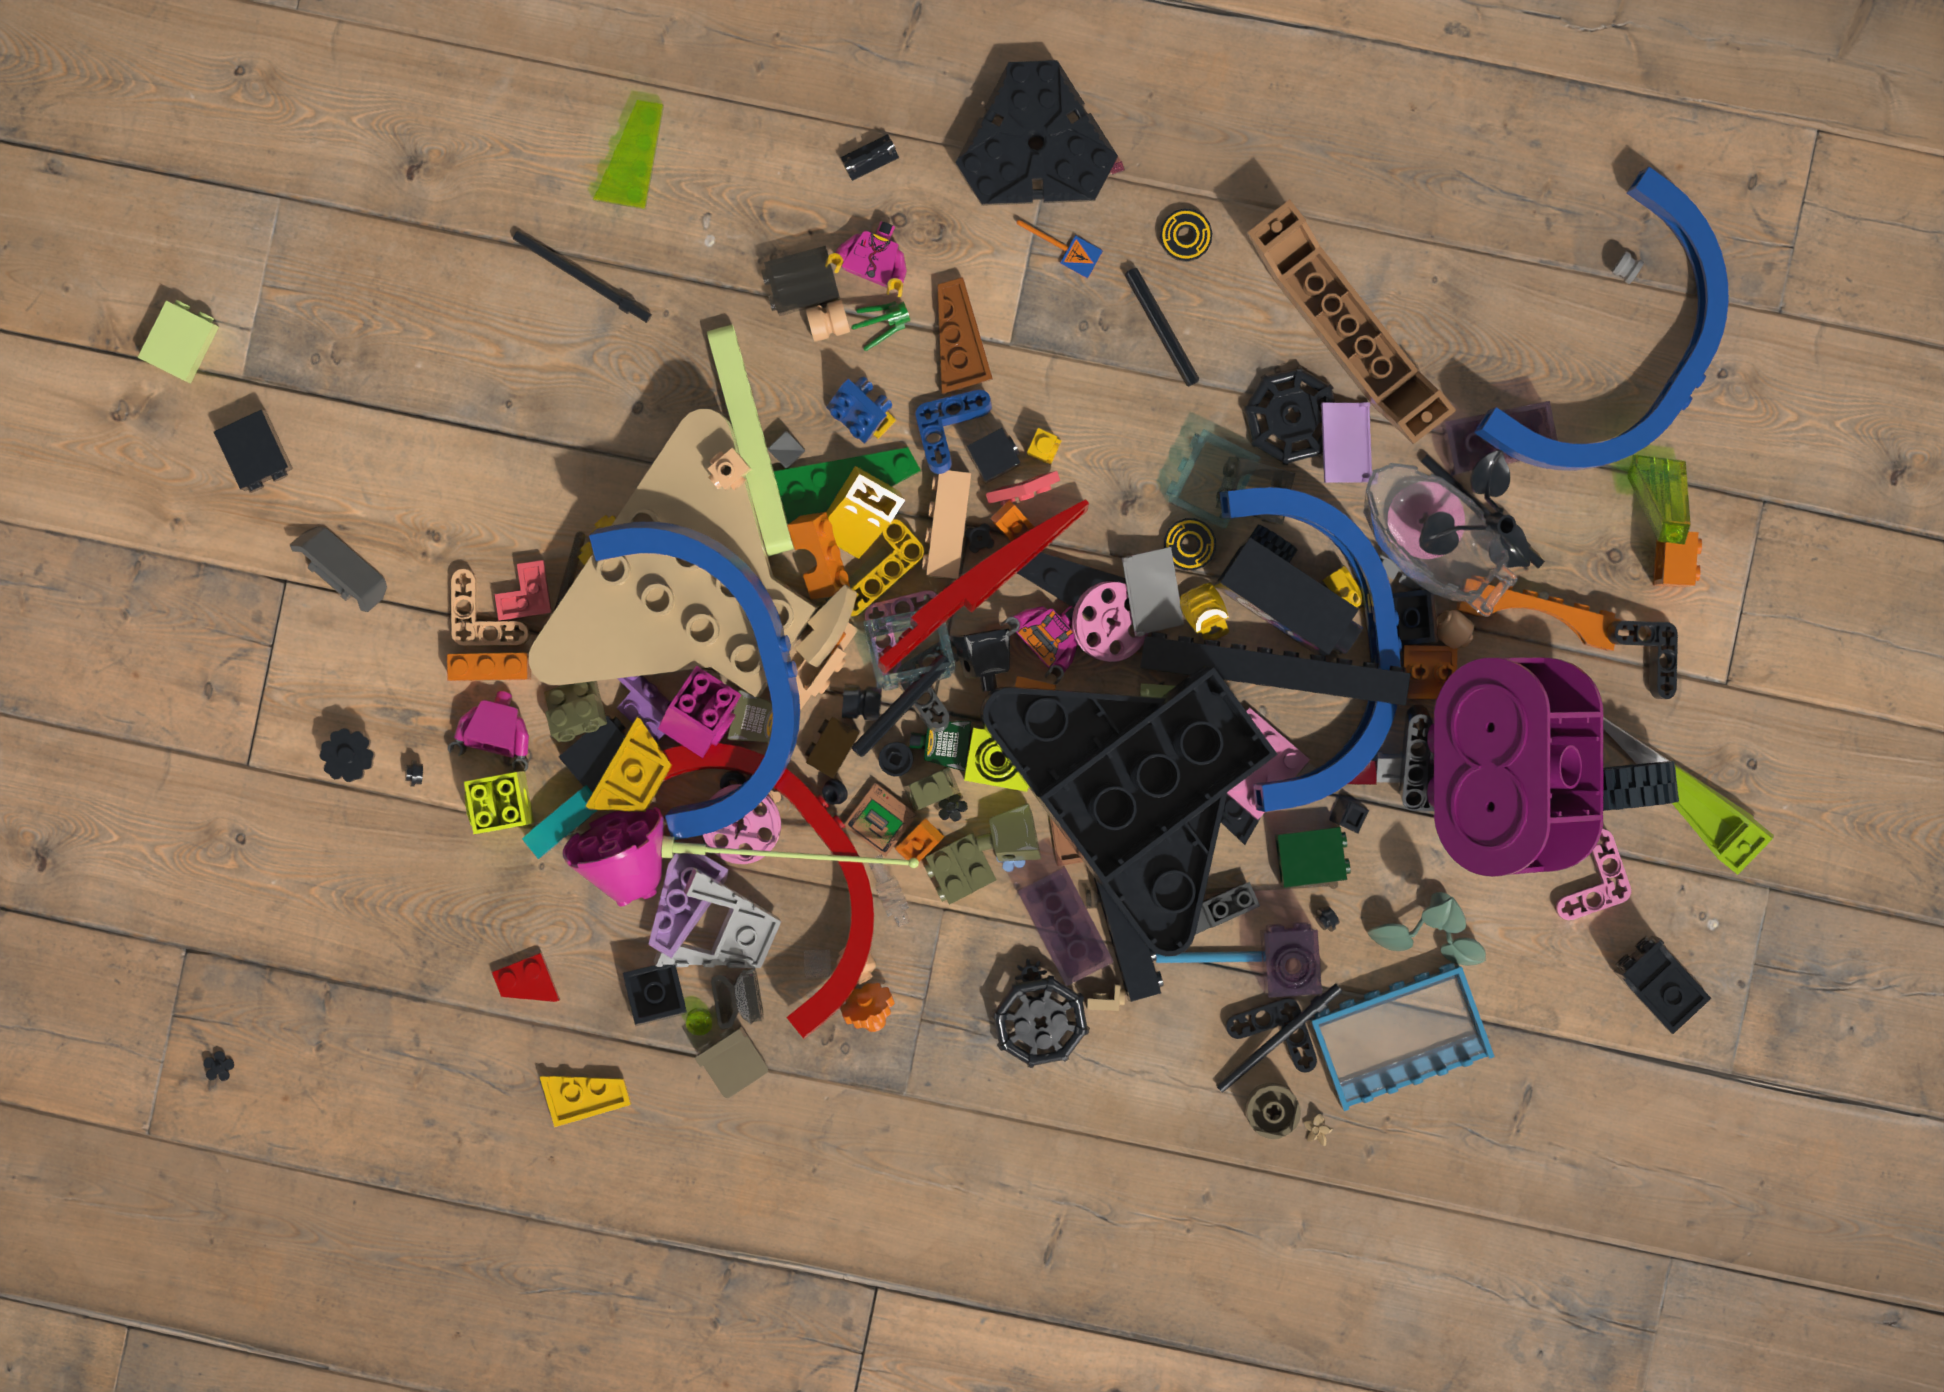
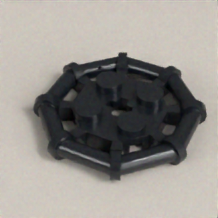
M1297 366L1296 369L1268 376L1264 374L1260 377L1259 385L1247 405L1243 406V412L1246 414L1252 438L1251 445L1258 447L1281 461L1282 465L1287 466L1291 462L1323 456L1322 434L1318 441L1312 437L1318 424L1322 423L1317 401L1323 398L1325 403H1335L1332 391L1334 387L1306 372L1300 366ZM1294 380V388L1278 391L1276 384ZM1301 382L1306 383L1319 392L1315 396L1307 394L1300 389ZM1267 390H1269L1274 396L1268 403V406L1266 408L1258 406ZM1290 408H1293L1294 412L1300 413V417L1296 418V423H1292L1291 420H1286L1285 418ZM1257 415H1265L1268 430L1262 434ZM1273 435L1278 440H1282L1285 442L1284 450L1268 442L1267 439ZM1307 440L1310 445L1307 448L1291 451L1292 443Z
M1048 975L1047 978L1021 983L1015 981L1012 983V988L998 1007L993 1009L991 1013L997 1032V1047L1000 1051H1006L1027 1064L1028 1068L1062 1060L1064 1062L1068 1061L1070 1054L1082 1038L1089 1034L1090 1027L1087 1026L1083 995L1074 992L1055 980L1054 976ZM1044 989V992L1036 997H1032V995L1027 996L1026 992ZM1052 990L1066 999L1063 1002L1051 996ZM1018 997L1021 1002L1014 1011L1009 1010ZM1074 1009L1076 1022L1067 1020L1066 1010ZM1045 1016L1046 1024L1037 1026L1034 1019ZM1005 1020H1013L1014 1032L1007 1033ZM1067 1030L1072 1031L1073 1034L1063 1046L1059 1040ZM1017 1040L1023 1041L1030 1046L1029 1053L1014 1043ZM1050 1046H1054L1056 1050L1037 1054V1048L1048 1049Z

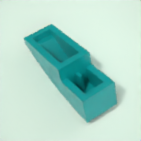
M587 785L522 838L537 859L551 851L598 811L586 807L593 794Z

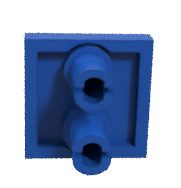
M860 377L855 384L847 379L826 408L836 420L841 421L850 430V433L855 438L860 439L865 444L887 415L885 413L892 408V402L888 400L882 405L883 401L887 398L884 395H880L874 402L868 398L866 394L873 390V385L869 381L862 387L868 380L867 378Z

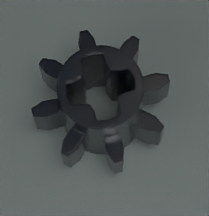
M1027 958L1026 966L1017 965L1021 975L1015 976V980L1029 981V978L1023 977L1024 974H1027L1028 968H1032L1033 972H1038L1039 975L1035 976V980L1041 979V975H1045L1047 970L1040 971L1038 968L1041 963L1040 960L1034 965L1030 964V960Z

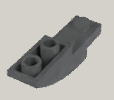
M1250 882L1204 900L1196 934L1260 907Z

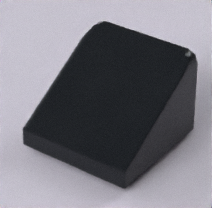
M1339 797L1329 820L1358 834L1369 810L1350 800Z

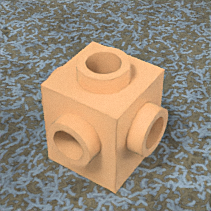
M731 448L725 454L722 451L709 461L712 465L708 468L711 473L708 478L718 489L723 487L725 490L730 488L736 490L746 481L744 476L752 469L734 448ZM730 466L731 473L726 476L724 470Z

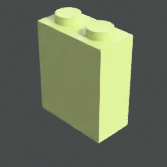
M175 300L174 304L166 301L138 358L191 383L219 327L212 324L214 318L202 312H199L198 316L188 312L190 306L178 300Z

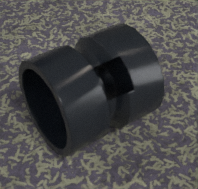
M845 684L842 718L857 719L862 715L864 720L876 721L880 717L882 687L867 686L865 690H862L860 685Z
M893 742L883 747L878 760L883 772L896 777L902 776L910 770L914 758L911 749L907 745Z

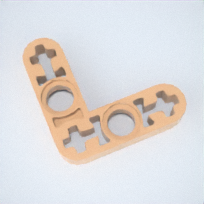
M467 569L457 570L453 574L451 579L452 638L457 644L463 646L523 645L528 641L530 631L527 625L522 622H477L476 576ZM464 573H466L467 578L471 579V583L466 584V592L472 591L471 597L464 595L457 597V591L462 592V584H458L457 579L462 578ZM461 600H468L471 603L472 608L467 615H461L457 611V605ZM457 618H472V623L466 622V630L471 631V636H468L466 641L463 642V638L458 636V631L463 629V623H457ZM502 625H506L505 631H514L515 626H519V629L524 631V636H520L519 641H516L514 636H505L506 642H502L504 635ZM488 626H494L498 630V637L494 641H488L484 637V630Z

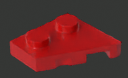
M542 953L491 972L501 997L550 1002L560 1000Z

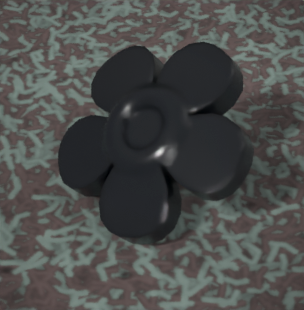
M958 794L950 796L949 801L945 798L938 803L941 809L938 815L942 820H947L950 817L954 822L959 821L962 817L960 812H965L968 809L967 803L961 801V797Z
M222 1051L215 1052L214 1059L207 1057L203 1062L204 1067L209 1069L206 1072V1077L209 1080H215L217 1074L221 1081H226L230 1077V1073L227 1070L234 1068V1061L230 1058L224 1061L225 1053Z

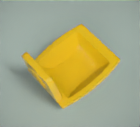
M1210 582L1200 585L1179 597L1184 617L1196 633L1201 632L1204 640L1215 641L1229 633L1225 619L1229 618L1227 609L1219 592ZM1215 625L1221 627L1215 634H1209L1211 627Z

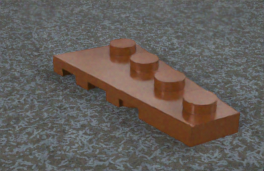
M961 277L938 284L942 394L993 380L964 278Z

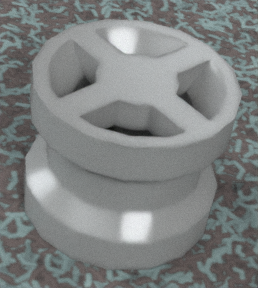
M1625 251L1611 273L1615 276L1620 275L1627 284H1631L1644 262L1640 259H1633L1631 253Z

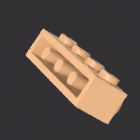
M948 470L943 474L933 476L932 491H937L936 502L930 501L928 517H933L932 528L927 527L925 543L930 544L929 554H924L922 570H927V576L954 580L959 578L971 473Z

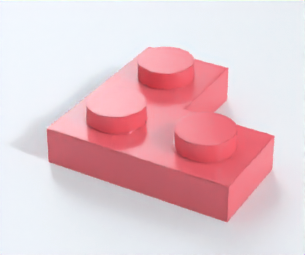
M1057 471L1040 474L1023 482L1002 486L986 493L988 503L999 501L1000 505H1004L1008 500L1011 502L1016 501L1015 497H1018L1019 501L1027 500L1035 496V491L1036 494L1051 490L1050 485L1060 481Z
M544 560L517 564L521 590L495 594L498 621L552 613Z

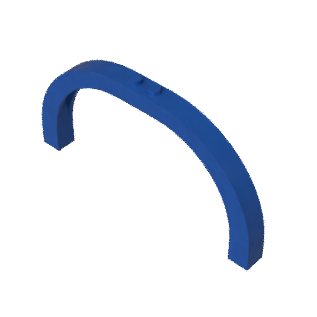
M1647 167L1639 172L1626 193L1662 219L1674 232L1688 255L1696 279L1698 295L1697 318L1690 343L1682 359L1645 415L1627 431L1607 441L1591 444L1559 442L1534 433L1497 407L1488 410L1474 433L1517 460L1541 468L1564 471L1592 469L1617 462L1635 454L1657 439L1672 424L1680 411L1685 410L1693 399L1690 395L1706 379L1704 373L1717 352L1727 320L1729 295L1725 262L1716 236L1698 207L1684 192L1651 167Z
M1267 487L1219 492L1222 519L1261 514L1280 515L1304 522L1327 536L1347 558L1359 581L1365 606L1371 663L1379 664V669L1389 670L1390 665L1401 667L1400 652L1402 650V643L1397 634L1399 616L1394 608L1392 590L1386 570L1369 539L1351 519L1325 501L1295 490ZM1368 701L1364 715L1350 740L1326 763L1297 777L1253 784L1256 810L1268 812L1307 805L1335 793L1351 782L1364 770L1383 744L1391 728L1397 705Z
M632 522L596 529L589 535L596 561L639 553H654L676 557L695 564L717 578L729 589L742 606L752 625L772 701V733L766 754L756 772L738 788L712 800L672 807L665 815L670 836L675 837V840L695 837L727 827L755 809L769 794L783 775L796 746L800 724V698L796 681L798 672L795 661H791L789 653L791 650L790 639L788 635L784 634L778 611L766 588L751 568L730 549L705 534L687 527L663 522Z

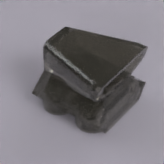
M745 968L735 981L725 975H717L712 978L711 984L717 1020L721 1029L732 1027L739 1014L750 1024L764 1019L756 968Z

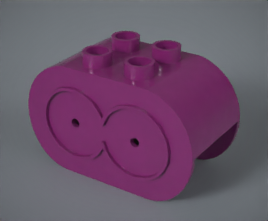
M1481 658L1461 666L1448 678L1439 693L1434 710V723L1430 726L1427 736L1429 749L1434 754V777H1432L1428 784L1427 795L1430 805L1434 807L1435 827L1444 849L1461 867L1472 873L1489 877L1553 872L1577 865L1596 847L1603 828V703L1596 684L1581 668L1568 661L1556 658Z

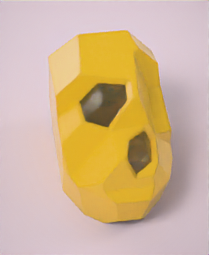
M1346 566L1341 567L1322 580L1326 588L1355 607L1361 605V591Z

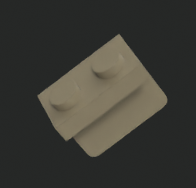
M733 1026L720 1034L722 1038L714 1045L709 1041L697 1049L700 1054L695 1057L699 1066H704L725 1098H730L768 1072V1066L742 1026L736 1030Z

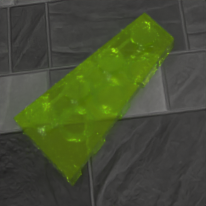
M642 100L636 101L623 130L622 137L614 150L610 164L605 170L601 184L593 197V201L646 210L664 110L663 104Z

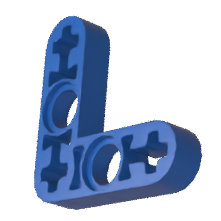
M974 390L926 402L917 408L916 419L928 467L933 473L943 474L952 465L943 426L987 415L991 411L992 403L986 391ZM981 400L983 405L978 407L976 401ZM965 403H968L969 410H966ZM952 405L961 407L957 414L946 412ZM940 409L942 410V417H940L938 410ZM930 413L931 419L926 420L925 414ZM933 433L941 436L940 440L935 443H930L926 440ZM936 451H940L943 463L937 464Z

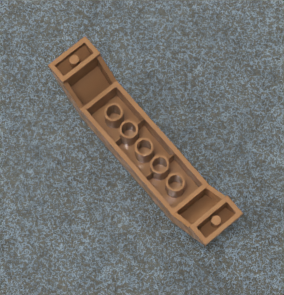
M1290 199L1247 232L1279 288L1372 406L1412 444H1415L1456 411L1441 390H1438L1419 372L1325 253L1308 226L1306 219Z

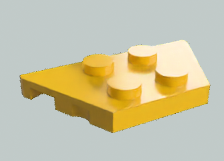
M637 717L590 797L586 804L588 809L645 812L672 765L640 718Z

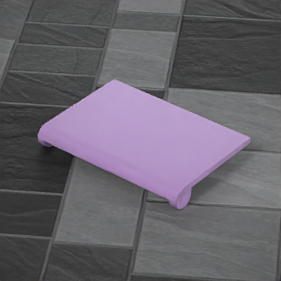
M1370 402L1321 403L1324 483L1373 482Z

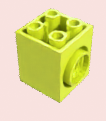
M973 728L964 781L1028 792V786L1007 758L1002 766L996 767L991 764V754L996 751H1002L986 730Z
M525 771L464 782L465 807L469 823L473 829V835L534 823Z

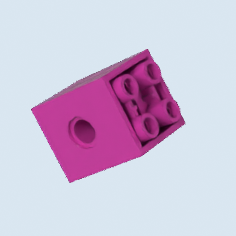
M696 666L669 705L658 730L703 758L712 744L716 746L734 720L736 714L733 713V710L741 694Z

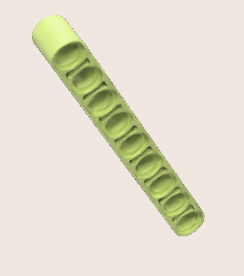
M731 324L709 330L707 335L739 453L752 469L746 474L767 554L771 556L792 550L794 546L787 527L786 515L734 326Z

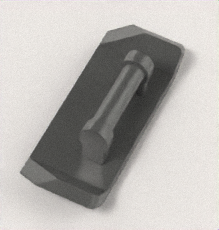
M317 526L307 530L290 543L293 552H302L311 560L308 569L312 573L315 572L345 601L353 596L357 600L361 611L369 612L383 600L387 589L385 579L327 528Z

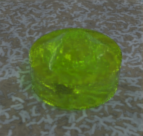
M694 1008L689 1011L686 1016L687 1030L698 1036L707 1034L712 1028L711 1013L704 1008Z

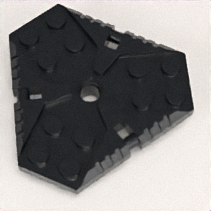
M1058 60L1008 62L984 107L986 111L983 117H979L955 162L981 206L1033 204V200H1043L1044 203L1095 201L1118 155L1092 114L1086 112L1083 107L1085 106L1084 101ZM1074 112L1078 120L1071 124L1067 116ZM995 115L1003 119L1000 126L992 123ZM1039 137L1042 139V148L1039 150L1031 149L1028 145V141L1031 138ZM1032 181H1043V189H1033Z

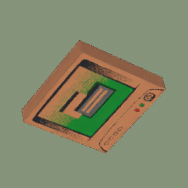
M875 783L844 825L886 857L918 814Z

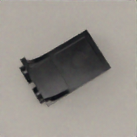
M1645 936L1635 945L1637 948L1635 952L1630 956L1626 954L1615 964L1617 968L1613 972L1671 1034H1674L1712 998L1663 945L1665 942L1661 938L1655 936L1648 938Z

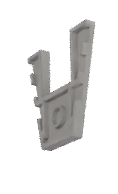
M693 868L684 889L686 896L729 907V911L711 951L682 943L672 959L658 951L653 961L657 967H662L663 965H675L676 967L703 965V967L714 968L715 965H727L728 968H761L781 924L780 919L700 870Z

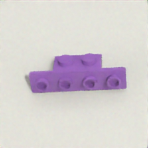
M642 675L617 678L631 691L617 709L632 723H634L637 717L640 718L656 743L659 742L665 733L658 730L671 701L662 695L658 688Z

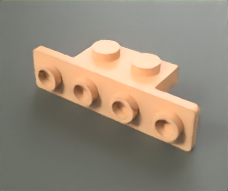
M849 622L844 630L846 636L831 655L829 654L819 667L809 664L804 659L797 668L796 681L800 698V710L811 695L816 697L818 692L820 694L824 693L831 682L828 680L834 671L836 673L839 672L845 664L846 659H844L846 653L844 649L858 631Z

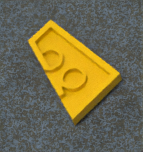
M540 1076L554 1128L632 1104L624 1078Z

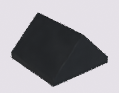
M1434 589L1392 593L1394 608L1399 616L1397 634L1401 639L1402 646L1438 642Z

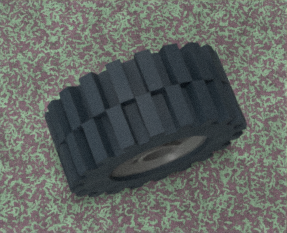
M1675 761L1603 768V811L1664 805L1679 801Z

